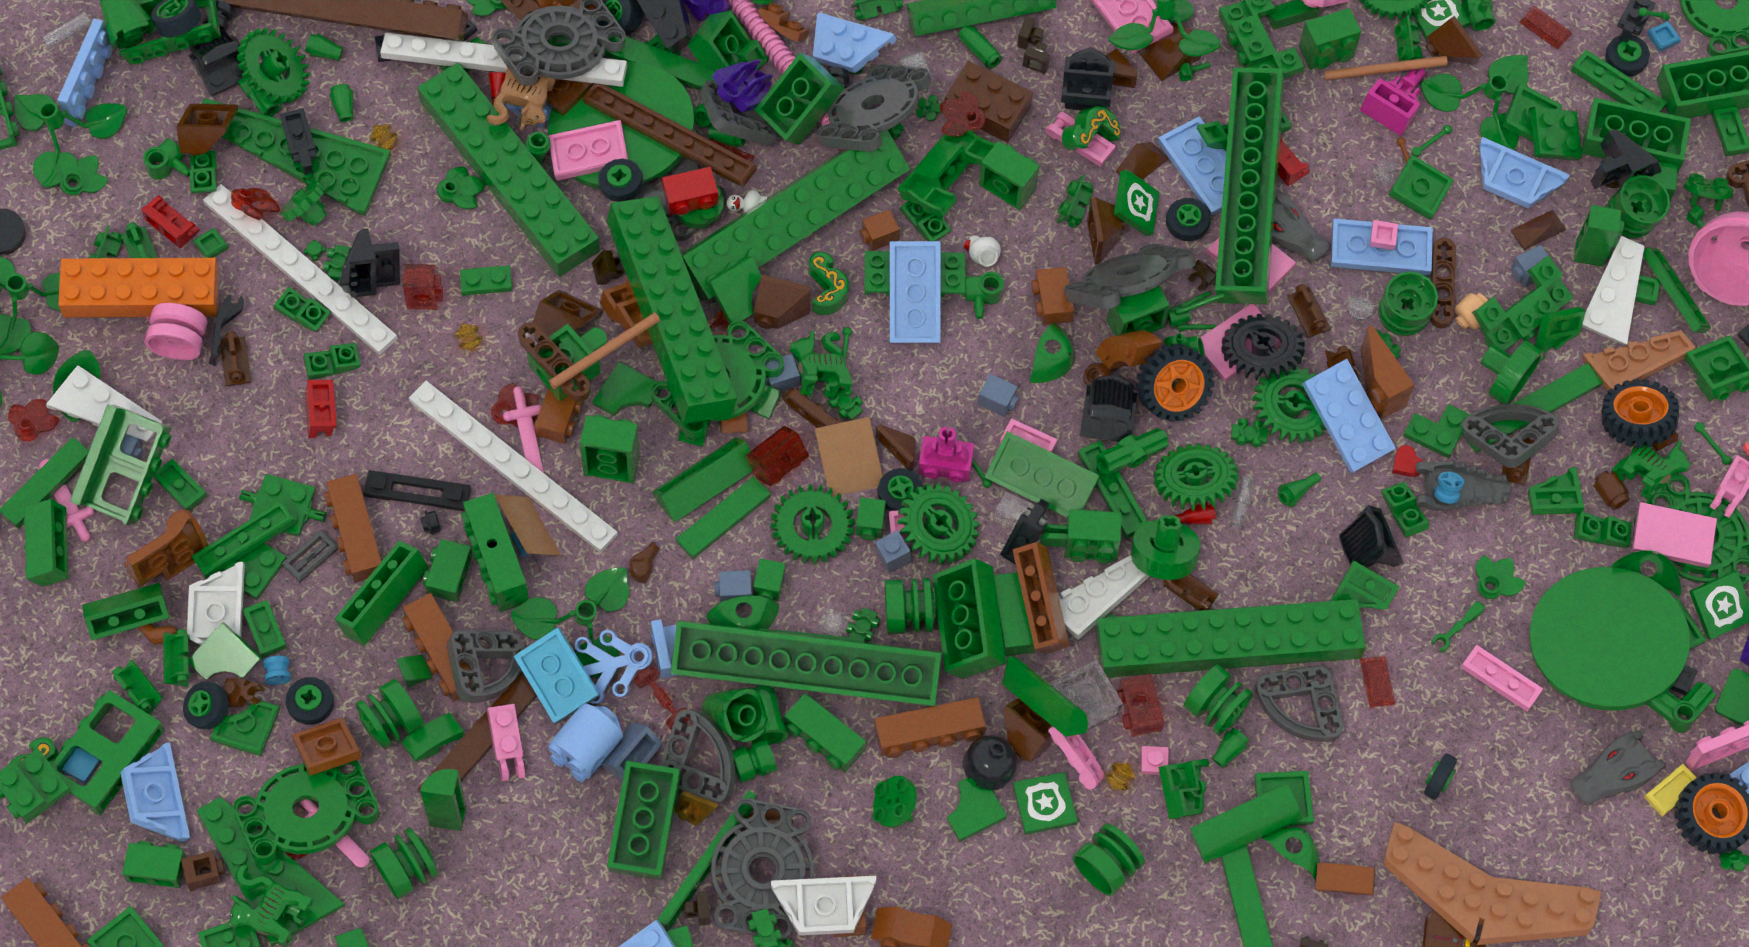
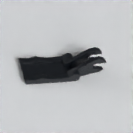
M231 294L228 295L218 312L209 364L215 366V358L218 357V348L221 345L220 330L242 312L244 306L242 296H240L238 304L233 305L231 303Z

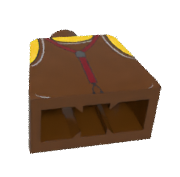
M1429 911L1427 914L1422 947L1486 946V944L1477 945L1478 940H1473L1471 943L1438 913Z

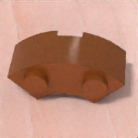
M1143 330L1132 331L1108 337L1099 345L1095 354L1109 370L1127 365L1132 367L1147 363L1145 358L1148 355L1152 357L1154 355L1153 351L1160 348L1162 341L1150 332Z
M899 906L877 908L871 939L881 943V947H948L952 924L937 915L915 913Z

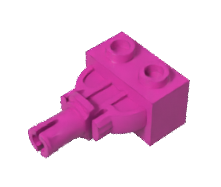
M1422 68L1417 74L1416 71L1418 69L1410 70L1399 84L1398 82L1401 78L1399 76H1396L1393 81L1388 82L1379 78L1367 93L1360 111L1401 136L1412 123L1421 105L1417 101L1420 89L1416 88L1414 91V88L1425 77V70Z
M942 427L939 431V438L923 436L919 474H923L924 477L929 479H936L938 477L949 478L950 481L957 483L970 481L974 443L956 441V432L951 427L949 432H947V427Z

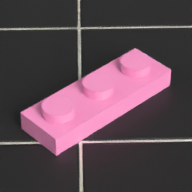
M1478 645L1474 647L1461 666L1463 670L1527 712L1543 690L1542 687Z

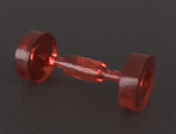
M655 665L648 666L636 675L634 682L639 688H644L650 684L654 690V696L663 708H667L672 714L665 722L667 727L672 730L677 714L687 708H681L677 711L673 708L671 699L662 687L658 688L654 682L660 675V671ZM685 717L684 722L687 723L690 717Z

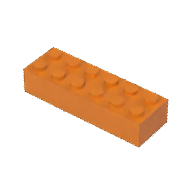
M216 258L61 259L58 306L63 318L150 317L153 307L160 303L182 304L196 309L205 317H217L219 268Z

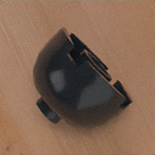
M995 735L982 736L973 741L963 756L962 766L968 779L971 777L977 782L976 786L987 790H997L1003 788L1012 779L1017 768V756L1012 745L1002 737Z

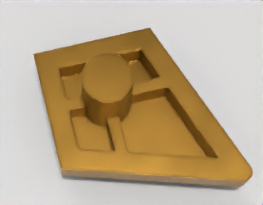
M684 791L679 798L675 812L681 820H687L694 826H697L719 805Z

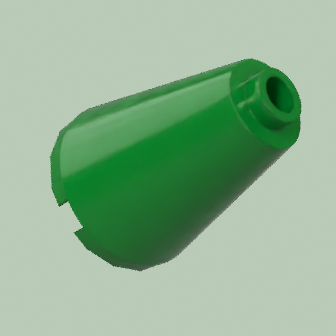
M99 0L112 49L115 46L120 50L137 45L144 41L143 35L149 33L151 36L156 31V25L136 0Z
M750 688L711 693L706 696L702 703L703 714L714 721L724 733L736 741L748 742L755 740L765 730L763 726L770 716L769 704L765 697Z

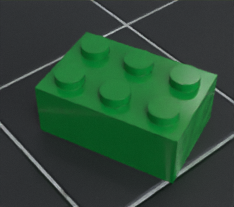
M799 53L754 110L786 141L800 145L845 88L817 60L811 56Z
M586 415L580 439L583 475L634 484L640 459L638 424H634L626 419L617 421L602 415Z

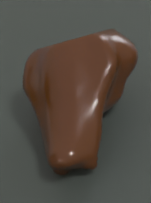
M1103 362L1091 363L1084 371L1083 381L1087 386V383L1091 384L1093 379L1108 376L1117 368L1109 370Z
M651 542L648 547L630 559L631 576L639 583L647 582L653 571L652 561L660 550L655 542Z

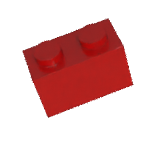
M711 167L662 178V189L670 215H683L691 210L709 209L714 205H718V190Z

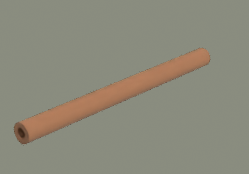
M1447 56L1324 71L1325 81L1446 66Z
M655 312L550 379L549 384L553 389H556L660 321L658 315Z

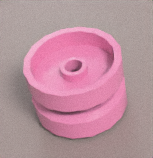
M160 303L155 305L149 320L151 326L147 329L144 340L145 346L153 353L165 358L178 360L198 358L203 344L202 337L206 332L207 318L196 309L182 304Z

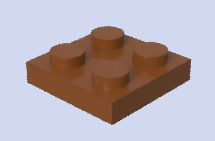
M343 717L292 734L293 742L310 776L361 759L360 750Z

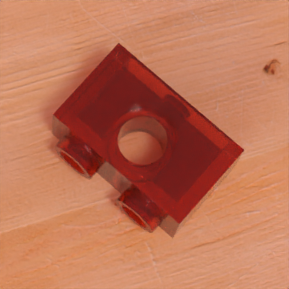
M404 264L402 287L407 309L437 310L438 301H443V286H441V275L436 273L435 265Z
M782 426L745 455L756 479L769 486L779 482L783 476L792 469L797 468L801 462L809 457L799 434L786 426Z
M1146 674L1120 680L1118 690H1115L1118 705H1123L1125 714H1122V721L1125 730H1130L1131 737L1162 731L1165 721L1152 675ZM1138 702L1143 704L1145 708L1138 710L1132 704Z

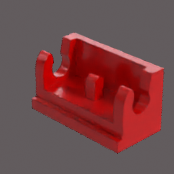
M1280 133L1277 174L1287 186H1290L1309 174L1310 170L1308 169L1309 165L1307 163L1302 164L1282 141V134Z
M160 195L141 208L145 221L180 249L200 231L195 223L189 222L168 205Z
M307 380L305 404L308 438H316L318 432H325L326 436H331L333 428L337 426L333 380Z

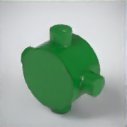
M312 240L307 245V249H304V254H308L314 261H317L322 253L326 252V247H322L316 240Z

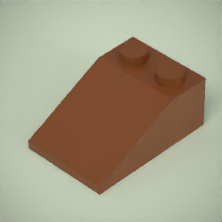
M1371 325L1367 328L1360 351L1366 394L1377 415L1382 420L1407 406L1414 383Z

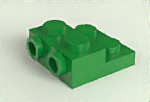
M1730 335L1686 352L1685 360L1697 375L1696 383L1709 401L1714 399L1723 401L1734 391L1739 390V392L1743 393L1749 390V361Z
M39 749L32 752L19 763L15 764L13 761L0 770V800L5 797L10 803L7 809L16 820L21 817L26 824L71 792L70 788Z

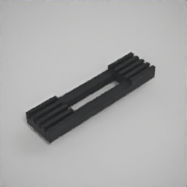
M369 470L363 494L364 497L402 501L465 512L463 502L469 500L471 486ZM393 484L441 490L443 492L442 497L394 491L392 486Z

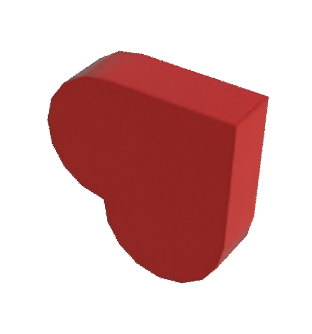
M1400 446L1395 455L1392 473L1417 477L1420 473L1416 472V463L1423 462V460L1416 456V452L1411 446Z

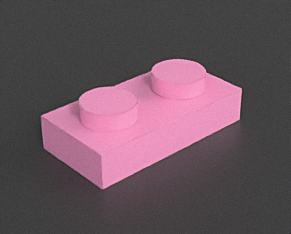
M1011 418L1000 439V444L1008 431L1045 450L1053 452L1058 439Z

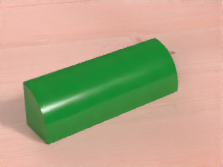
M735 437L652 491L668 517L676 522L759 468L746 441Z
M1008 657L1002 680L1004 687L1065 737L1087 732L1088 717L1083 710L1020 659Z
M454 769L436 771L424 781L420 789L429 825L431 827L462 831L467 804L459 772Z
M1287 783L1190 828V837L1204 864L1302 818L1298 804Z

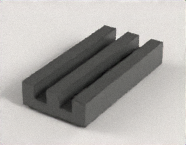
M319 530L281 564L283 568L287 569L301 583L338 551L339 548L322 530ZM321 539L324 541L316 549H314L308 555H306L305 558L300 563H298L294 568L291 566L311 547H313L318 541H320ZM327 546H330V547L327 548L321 555H319L313 562H311L306 568H304V569L299 573V571H300L304 566H306L312 559H314L320 552H322Z

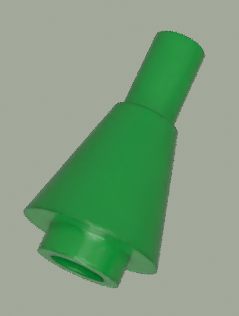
M1315 472L1305 479L1280 485L1278 487L1280 502L1288 505V507H1294L1308 492L1310 487L1321 481L1320 475Z

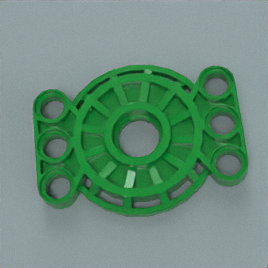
M1679 0L1682 13L1687 21L1697 31L1711 37L1707 50L1710 56H1717L1749 50V0H1736L1737 5L1732 9L1719 7L1715 0ZM1742 38L1747 41L1748 45L1739 46L1735 39ZM1713 44H1722L1725 47V51L1715 50Z
M744 321L732 322L727 329L728 336L713 335L726 371L730 374L729 379L737 400L732 416L710 419V421L729 420L750 410L759 401L764 392L766 377H778L784 371V359L781 354ZM737 329L746 332L741 338H735L732 335ZM753 345H760L763 350L760 353L754 354L749 351V348ZM769 361L779 362L780 366L776 369H768L766 367ZM657 381L651 386L650 392L653 403L687 436L698 439L706 435L708 431L707 420L700 421L703 424L701 429L692 430L689 428L691 423L683 424L680 415L672 411L676 404L667 381ZM760 384V387H759L757 393L755 394L756 388H757V386ZM660 389L669 391V395L665 398H658L655 393Z
M1674 474L1668 483L1662 485L1655 492L1654 499L1652 501L1648 500L1646 503L1656 505L1655 500L1662 498L1667 501L1668 508L1717 518L1710 567L1705 568L1673 561L1676 565L1683 568V571L1675 567L1678 575L1693 582L1708 583L1727 573L1737 571L1736 565L1745 564L1749 568V528L1742 514L1735 508L1729 518L1725 516V509L1730 503L1723 498L1720 505L1714 510L1710 505L1716 495L1703 492L1690 493L1688 478L1682 474ZM1675 481L1680 482L1684 487V491H1674L1671 488V483ZM1637 514L1635 515L1633 520L1634 526L1636 524ZM1689 571L1694 574L1704 575V577H1696L1687 573ZM1738 572L1744 587L1749 581V574L1743 575Z
M357 760L311 776L304 764L287 767L265 782L256 799L245 795L237 798L233 804L235 818L255 862L260 865L273 863L277 858L279 849L294 854H311L325 850L344 838L354 825L355 820L361 824L369 825L376 822L380 815L378 802ZM346 765L355 767V770L350 774L340 772L342 767ZM273 784H275V785L272 787V789L270 790V792L268 793V792H267L268 789H269ZM354 786L365 788L361 794L353 795L350 793ZM305 799L318 802L319 809L311 817L301 818L293 812L294 806ZM243 805L253 806V810L250 813L242 814L239 812L240 807ZM363 807H373L374 812L367 816L360 814V810ZM257 825L263 828L259 834L251 835L248 833L252 826ZM267 846L272 849L271 853L266 856L257 854L261 847Z

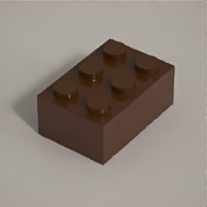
M967 61L945 96L944 112L1008 143L1031 107L1033 92L971 61Z

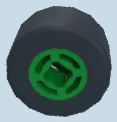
M602 0L626 35L632 34L638 29L642 21L643 10L637 0ZM603 20L597 22L600 26H607L609 24Z

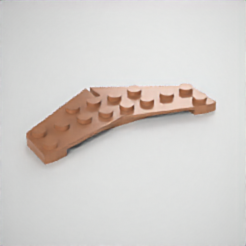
M1397 822L1393 824L1383 858V863L1390 872L1471 943L1475 938L1478 924L1482 925L1477 945L1585 936L1591 932L1595 924L1602 892L1587 887L1492 877L1410 827Z

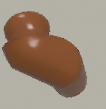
M150 623L137 627L155 645L163 644L164 632L176 634L177 631L171 625L155 628Z

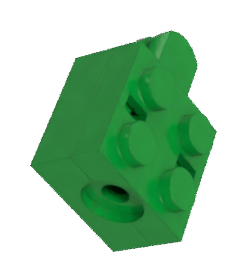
M566 324L549 336L573 364L607 343L605 332L596 327L579 337L569 324ZM544 348L539 352V356L542 358H549L553 355V351L549 348ZM527 352L529 367L559 402L568 397L560 387L556 389L551 387L549 380L552 378ZM599 361L582 371L589 381L601 373ZM559 366L555 373L558 375L568 367ZM573 378V379L571 380V382L574 384V390L576 391V390H578L580 387H578V386L574 383V378Z
M1069 509L1066 525L1046 524L1040 537V542L1044 546L1065 547L1064 558H1070L1074 562H1083L1086 559L1096 560L1101 564H1107L1116 561L1121 541V512Z

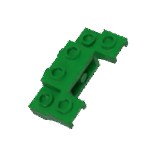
M1242 0L1220 8L1218 16L1227 32L1228 44L1230 47L1234 46L1237 52L1236 58L1240 66H1244V68H1283L1284 79L1303 72L1304 65L1295 47L1277 53L1260 21V18L1274 13L1275 8L1271 0Z
M953 123L898 187L897 190L901 199L920 204L926 213L943 217L957 201L955 194L947 191L948 188L970 163L981 166V162L996 143L977 136L964 125Z
M865 251L864 295H868V293H886V296H890V251ZM941 252V297H944V294H961V297H965V253Z
M1549 255L1527 270L1536 288L1504 311L1495 297H1492L1472 312L1483 331L1488 347L1494 344L1505 351L1521 338L1523 341L1528 340L1536 334L1534 329L1540 325L1543 314L1559 311L1562 306L1573 299L1571 293L1560 280L1563 274Z

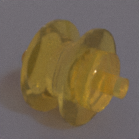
M374 125L370 140L372 142L378 141L377 147L393 149L395 147L393 144L398 134L396 132H389L391 125Z
M464 322L454 336L456 339L462 340L458 344L459 348L475 351V347L479 345L483 338L475 334L479 330L478 326L466 325Z
M1116 762L1112 764V771L1106 773V779L1111 785V789H1129V782L1135 780V774L1130 768L1131 765L1129 763Z

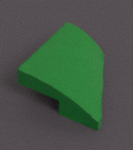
M1208 759L1158 767L1169 820L1203 813V793L1206 791V782L1200 779L1201 767H1209Z

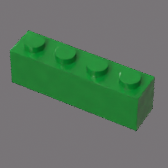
M398 541L334 618L347 638L365 646L429 567L418 549Z

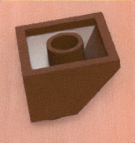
M1455 16L1446 21L1425 39L1427 43L1425 47L1432 57L1435 55L1437 57L1447 56V61L1474 65L1483 56Z
M1173 22L1171 23L1174 31L1172 34L1137 51L1161 81L1179 72L1184 63L1193 64L1201 59V56H1188L1180 51L1179 42L1184 38L1181 36L1177 23ZM1183 25L1184 31L1189 35L1192 29Z
M190 103L176 126L180 153H189L190 155L205 154L227 131L238 111V105Z
M1093 197L1090 199L1087 225L1094 264L1096 265L1101 263L1118 243L1121 232L1125 230V222L1114 215L1115 205Z
M762 274L754 308V323H757L758 326L764 329H779L810 313L811 287Z
M557 290L539 302L532 323L539 326L549 337L566 324H569L573 330L581 328L599 317L603 310L566 292Z
M1019 698L1005 705L1003 715L1008 742L1012 745L1019 758L1030 763L1040 757L1054 742L1048 731L1052 725Z

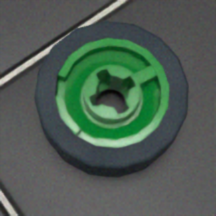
M163 0L153 9L151 18L160 35L175 37L194 28L201 20L202 14L195 0Z

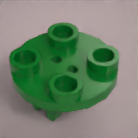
M1691 173L1689 179H1686L1684 188L1691 192L1690 206H1696L1698 197L1703 196L1715 199L1714 207L1716 211H1720L1723 199L1732 198L1734 190L1728 186L1729 181L1724 178L1704 179V176Z
M893 776L885 782H879L874 789L873 820L886 828H896L905 824L906 821L913 822L911 814L915 809L917 800L916 788L913 782L904 776Z

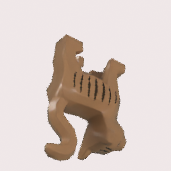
M507 68L505 80L493 104L499 115H488L487 121L493 125L505 123L509 118V111L504 106V103L524 107L521 110L520 131H523L526 125L543 124L546 120L543 108L547 101V91L553 89L556 79L541 76L535 84L525 86L520 84ZM528 72V74H526V75H524V76H531L532 73H529V72Z

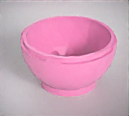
M1735 211L1713 218L1697 232L1688 252L1689 266L1697 286L1703 293L1706 292L1713 298L1730 305L1749 306V245L1744 243V241L1749 242V212ZM1717 236V240L1713 241L1712 237Z

